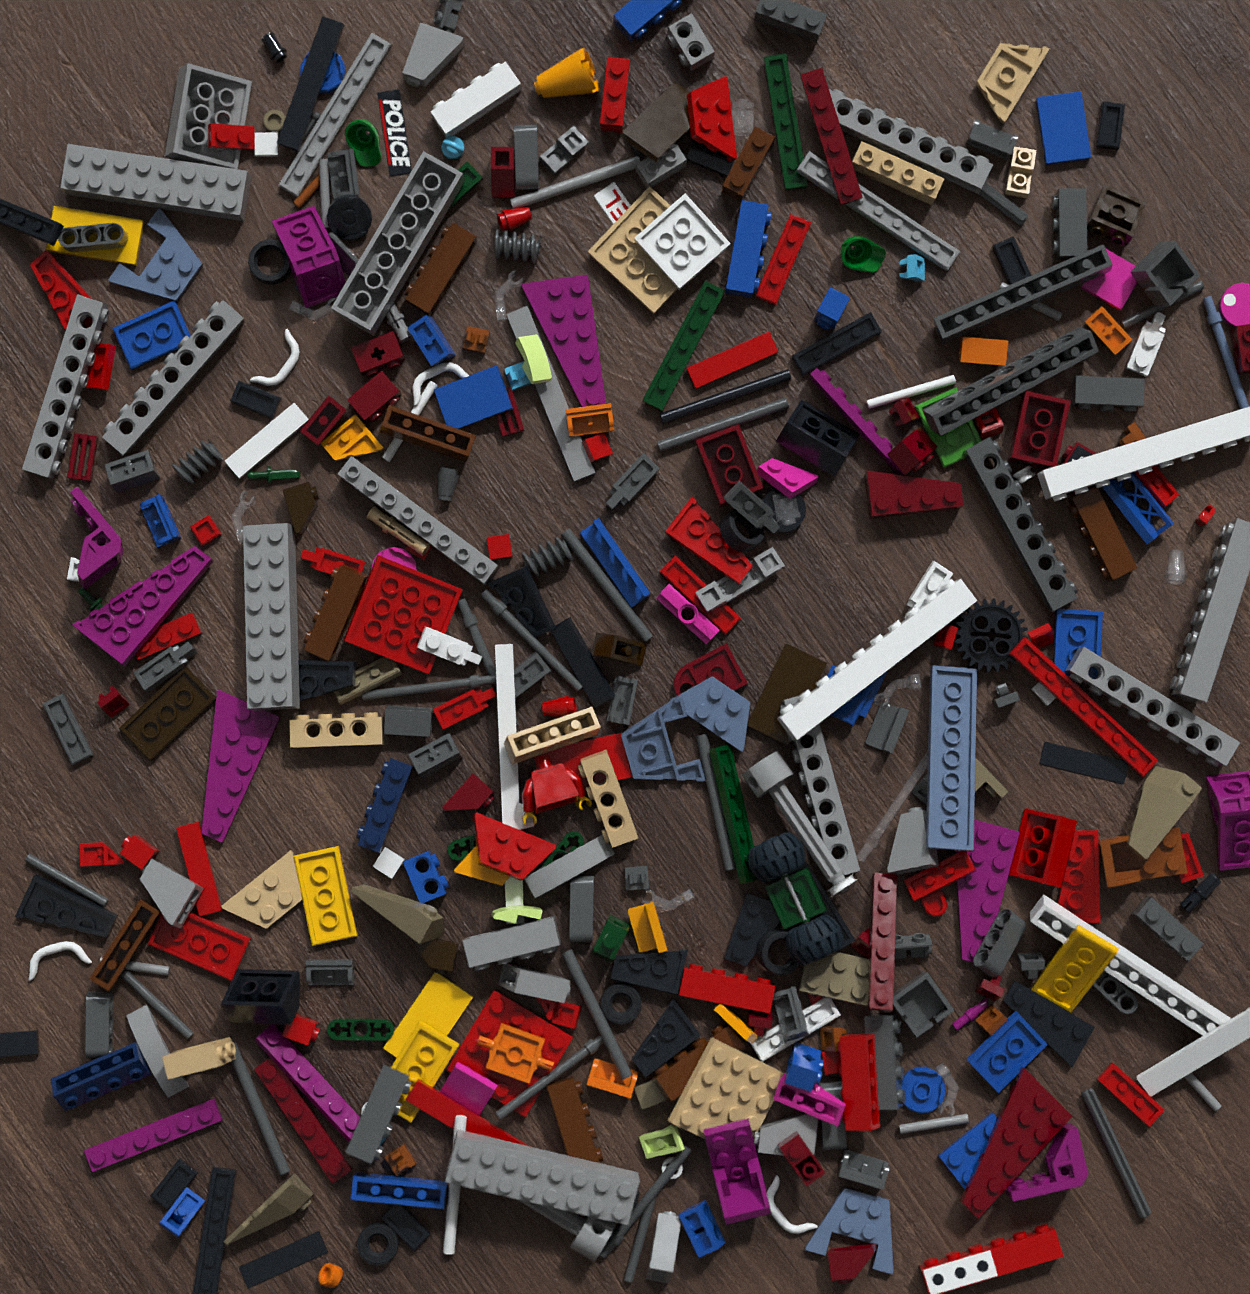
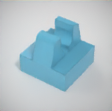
M914 254L907 255V258L900 261V265L907 266V272L900 273L901 278L916 282L925 281V258Z
M524 361L504 369L512 391L531 384L522 368Z

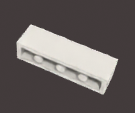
M506 61L492 66L489 69V73L485 76L474 78L470 82L471 85L464 90L463 88L456 90L451 95L452 98L446 102L440 101L434 105L431 111L432 118L446 138L454 136L522 90L521 83Z

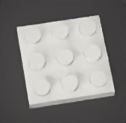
M686 193L634 238L636 243L679 290L731 245Z

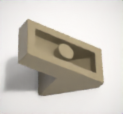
M975 758V791L985 784L986 787L984 789L993 798L995 796L998 798L1005 796L1008 791Z

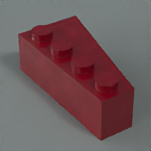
M866 471L864 474L870 519L956 510L963 507L961 483Z

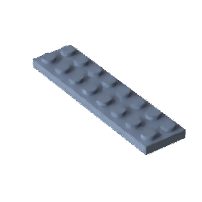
M934 665L930 667L926 849L967 852L974 850L977 669Z

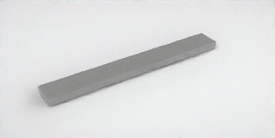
M371 33L278 186L295 197H298L303 192L319 166V159L324 158L392 47L390 43Z
M809 151L796 172L838 199L827 162ZM859 184L863 198L846 204L847 206L946 272L959 254V250Z
M528 306L506 314L516 340L518 337L537 334L541 341ZM547 355L552 379L548 382L536 383L535 387L573 481L576 482L594 475L595 471L582 444L581 437H569L566 409H569Z

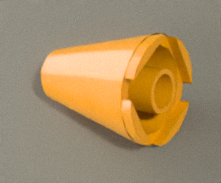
M585 48L579 49L539 74L537 81L534 82L537 94H542L543 98L599 92L598 80L593 81L595 78L594 73H596L595 68Z

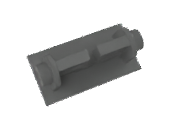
M438 0L441 4L439 11H436L433 18L435 28L443 29L450 33L454 32L458 15L451 13V10L460 12L463 0Z
M915 933L910 936L895 935L894 959L906 958V950H910L911 958L927 957L928 954H932L931 946L933 945L930 935L924 933Z

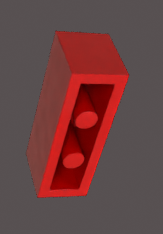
M607 57L600 131L623 132L630 59Z

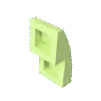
M538 335L518 337L515 344L525 360L522 368L530 383L536 384L551 381L552 375L549 362Z
M507 906L493 910L492 917L516 923L518 915L541 919L543 910L540 907Z

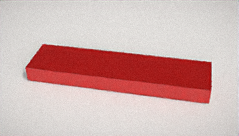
M790 214L755 298L776 306L811 222Z
M769 331L687 367V372L695 389H698L771 357L779 351Z
M676 555L660 571L724 635L741 619L727 604L706 612L695 592L707 585Z
M200 821L177 827L189 879L204 888L196 901L199 917L222 911L204 836L201 833Z

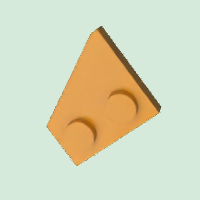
M356 414L321 442V445L335 461L349 459L351 456H362L384 449Z
M477 845L454 869L456 873L501 886L510 878L507 875L479 865Z

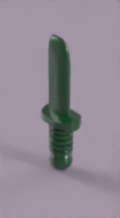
M268 466L265 472L251 471L247 474L249 480L267 479L268 484L272 483V479L301 478L298 470H271V466Z
M81 587L78 590L79 595L83 596L82 598L91 605L88 608L90 612L93 609L99 610L104 607L101 604L103 601L101 597L96 600L87 589Z

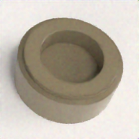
M270 110L265 114L263 123L267 131L279 134L286 117L279 110Z

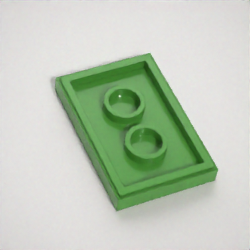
M957 387L915 406L927 435L938 446L935 452L943 468L965 459L963 452L982 442L972 420L942 436L930 430L922 410L958 391Z

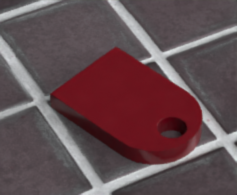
M725 643L684 665L676 674L674 690L678 696L681 694L680 687L683 684L688 683L693 687L711 676L733 691L748 684L730 648Z

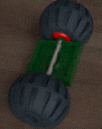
M786 832L751 848L748 856L749 866L759 880L769 882L781 877V880L767 885L765 888L783 928L786 929L799 922L802 923L788 931L786 935L787 951L793 960L800 965H807L840 950L843 945V935L841 927L836 920L829 915L810 919L826 911L827 908L809 869L805 868L790 875V872L802 867L805 863L804 846L798 837L790 832Z

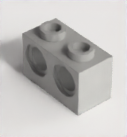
M692 13L668 27L667 40L672 48L676 47L679 51L678 57L684 67L688 66L689 70L693 71L714 58L715 51ZM685 30L690 35L686 38H681L678 36V32ZM697 49L701 52V55L692 57L689 52Z
M676 144L657 163L647 157L636 164V172L646 188L649 186L652 188L686 167L687 159Z

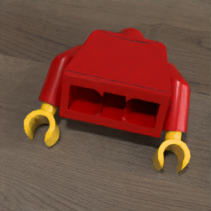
M548 755L536 759L539 770L531 772V777L526 781L522 794L523 811L525 812L522 816L524 825H526L527 817H533L534 825L537 823V818L533 813L534 810L537 814L571 803H575L577 808L583 810L581 803L586 800L589 807L592 805L591 800L585 797L586 791L581 777L570 768H565L562 763L552 766Z

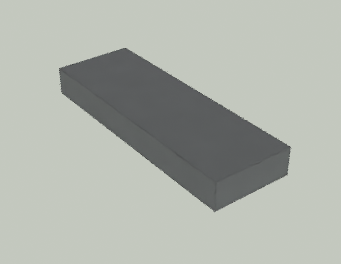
M62 693L42 703L71 764L75 765L93 756V751L65 694Z

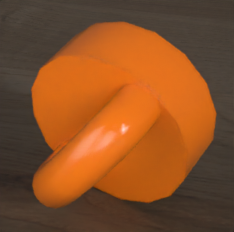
M325 1264L319 1272V1283L328 1288L336 1287L342 1279L343 1270L337 1265Z

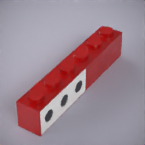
M1043 1224L1035 1227V1231L1026 1233V1231L1016 1232L1012 1234V1238L1006 1240L1003 1237L991 1240L989 1245L982 1246L981 1244H976L968 1247L969 1251L962 1253L952 1251L947 1253L945 1258L937 1260V1257L926 1259L923 1261L924 1264L919 1265L928 1294H941L1064 1257L1056 1230L1052 1226L1048 1227V1224Z

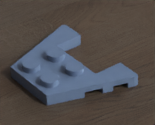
M158 208L147 225L166 238L140 276L119 264L108 280L115 285L125 286L133 290H139L178 302L203 267V264L164 212Z
M682 695L675 697L621 733L633 779L706 781L700 759L676 765L665 727V722L687 716Z
M843 1187L827 1211L828 1213L818 1225V1228H816L815 1233L806 1243L805 1250L826 1255L831 1233H838L877 1244L872 1269L893 1274L889 1199Z

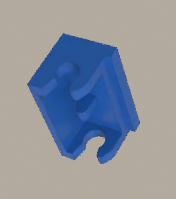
M425 315L408 327V330L431 366H437L443 360L450 359L456 355L433 317Z
M158 494L140 503V508L154 537L157 548L181 539L165 498L162 495Z

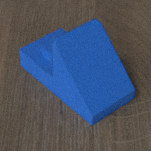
M186 1187L159 1224L176 1237H179L205 1200Z

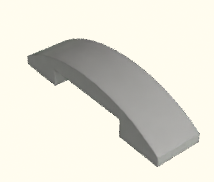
M772 547L753 558V561L750 562L753 568L740 585L725 576L719 581H714L695 592L706 612L732 601L784 568L785 565L775 549Z
M603 835L526 876L524 880L532 895L536 898L615 853L609 842L606 843Z
M148 1004L126 1015L138 1046L167 1097L189 1087L184 1075L171 1079L167 1078L162 1056L170 1054V1051L157 1028L158 1024Z

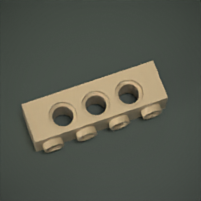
M862 141L852 161L855 171L930 205L933 204L945 179Z
M593 707L508 735L504 746L511 764H515L596 736L601 727Z
M377 712L364 713V717L355 718V713L341 714V718H332V714H319L318 719H309V715H295V720H289L290 748L384 745V717H378ZM358 723H363L366 727L365 733L361 736L356 735L354 732V727ZM316 724L320 728V733L317 737L313 738L309 735L308 730L310 726ZM335 724H340L343 727V732L338 737H335L331 732Z
M607 749L581 758L582 765H579L578 768L582 779L587 778L590 785L586 787L590 800L595 799L598 807L594 809L598 822L603 821L605 829L601 831L605 842H610L613 848L638 839ZM598 772L604 773L606 776L603 783H596L593 780L594 774ZM604 794H611L614 800L611 804L605 805L601 802V797ZM613 815H617L622 819L621 823L617 826H612L608 822L609 818Z

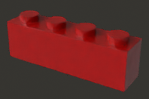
M689 964V967H684L679 989L680 996L765 1013L771 1012L775 985L770 984V979L757 977V981L749 980L748 975L741 973L729 976L725 975V970L712 968V972L704 971L703 966Z
M847 1034L840 1036L838 1042V1051L841 1054L839 1073L843 1083L841 1099L846 1104L842 1115L845 1131H872L880 1128L874 1034Z

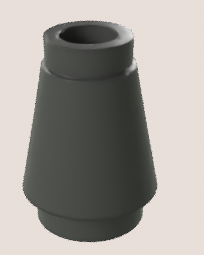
M440 467V472H437L438 499L452 501V496L460 476L458 475V469Z

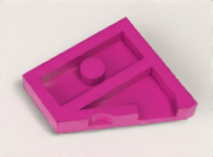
M773 458L758 466L757 469L759 476L789 499L816 484L819 478L814 473Z

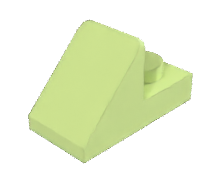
M673 1124L662 1130L639 1136L646 1159L684 1150L679 1131Z

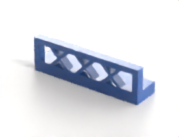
M1131 473V478L1127 479L1134 482L1135 492L1127 491L1123 487L1124 480L1119 482L1117 478L1109 480L1110 484L1102 488L1146 544L1153 541L1158 535L1174 524L1135 473ZM1138 497L1148 500L1149 510L1141 509L1137 505ZM1152 515L1160 516L1166 524L1157 530L1152 524Z
M599 518L580 532L631 608L650 596L649 590Z

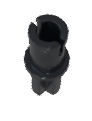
M1210 873L1197 887L1194 886V890L1179 904L1184 908L1189 902H1192L1186 908V911L1191 914L1204 899H1208L1207 896L1221 883V880L1215 874Z

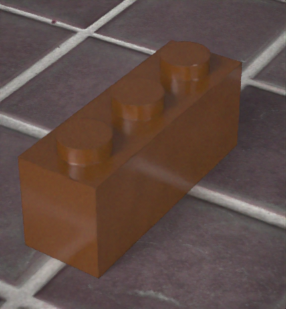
M756 126L754 127L724 181L721 192L742 202L773 146L775 136Z

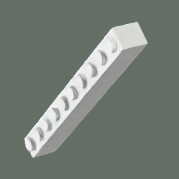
M1250 407L1043 470L1037 475L1045 500L1053 498L1054 502L1067 498L1066 493L1073 491L1075 495L1089 491L1088 487L1095 484L1097 488L1109 485V480L1117 478L1118 482L1131 478V473L1137 471L1139 475L1153 471V466L1160 465V468H1165L1173 465V460L1181 458L1182 462L1195 458V453L1202 452L1203 455L1215 452V447L1223 445L1224 449L1238 445L1237 440L1244 439L1245 442H1249Z
M950 579L941 586L943 591L937 595L932 593L923 600L925 604L919 609L915 606L905 614L908 618L901 623L897 620L888 627L889 632L884 636L881 634L877 635L870 641L871 646L866 650L861 648L852 655L853 660L848 664L844 661L834 669L836 673L830 678L827 675L815 683L818 686L811 692L808 689L797 697L800 701L792 706L790 703L779 711L781 715L777 720L792 740L801 738L973 605L977 600L961 579L956 581Z
M1044 894L1030 911V922L1062 943L1067 940L1076 926L1080 925L1119 948L1118 953L1104 971L1204 1036L1231 1019Z

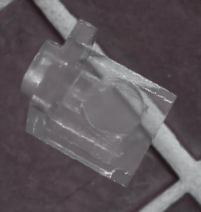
M738 99L736 102H732L731 105L734 135H750L753 131L754 103H750L747 99Z
M784 494L772 495L776 522H782L783 526L796 524V520L801 517L798 511L796 496L789 499Z

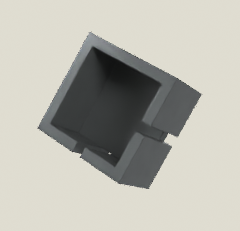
M1176 241L1159 242L1130 271L1141 287H1147L1144 292L1154 306H1171L1184 293L1182 289H1188L1200 276Z
M926 971L921 972L893 992V1007L899 1015H905L902 1019L915 1037L920 1036L934 1026L929 1020L931 1017L938 1023L955 1011Z

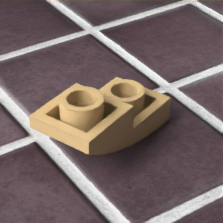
M1014 146L1006 184V195L1028 198L1036 150Z

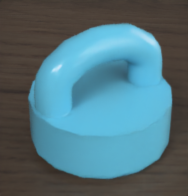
M449 136L443 140L442 152L446 158L457 160L464 154V144L460 138Z

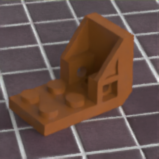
M1180 827L1171 828L1145 861L1127 847L1129 834L1100 840L1108 887L1134 883L1143 879L1187 873Z

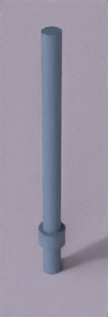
M1212 296L1205 297L1203 302L1208 314L1206 318L1208 324L1212 325L1239 408H1247L1249 405L1220 323L1222 321L1220 313L1216 311Z

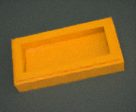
M718 1004L714 1010L746 1041L753 1044L758 1038L757 1035L727 1006Z

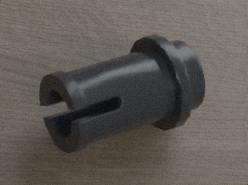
M270 32L264 35L261 41L270 52L271 60L279 63L286 59L287 50L282 48L275 34Z

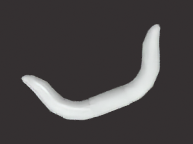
M288 329L285 330V339L291 348V356L279 373L271 378L253 377L250 379V382L273 386L281 383L291 372L298 361L300 351L297 342Z
M441 363L422 372L414 380L412 386L414 406H417L420 402L421 385L427 379L445 371H452L460 378H465L469 375L460 366L453 363Z
M65 941L45 946L35 952L30 960L29 981L35 978L39 961L47 955L71 950L81 961L91 964L92 961L81 946L74 942Z
M777 1175L766 1192L771 1215L784 1230L793 1234H800L818 1228L814 1223L793 1225L789 1223L774 1202V1195L780 1182Z

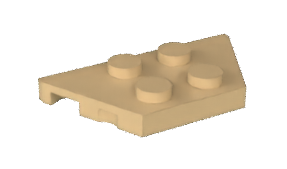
M1000 43L977 80L976 85L1001 123L1004 124L1049 51L1048 47L1032 48L1029 45L1013 46L1012 44Z
M290 850L221 907L266 929L302 901L293 851Z

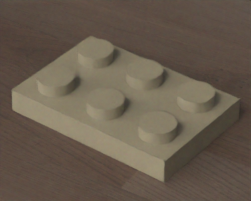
M835 952L821 960L804 965L799 992L867 1007L870 959Z

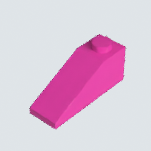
M785 1072L779 1081L773 1100L839 1126L846 1104L819 1085L814 1084L812 1091L809 1092L786 1084Z

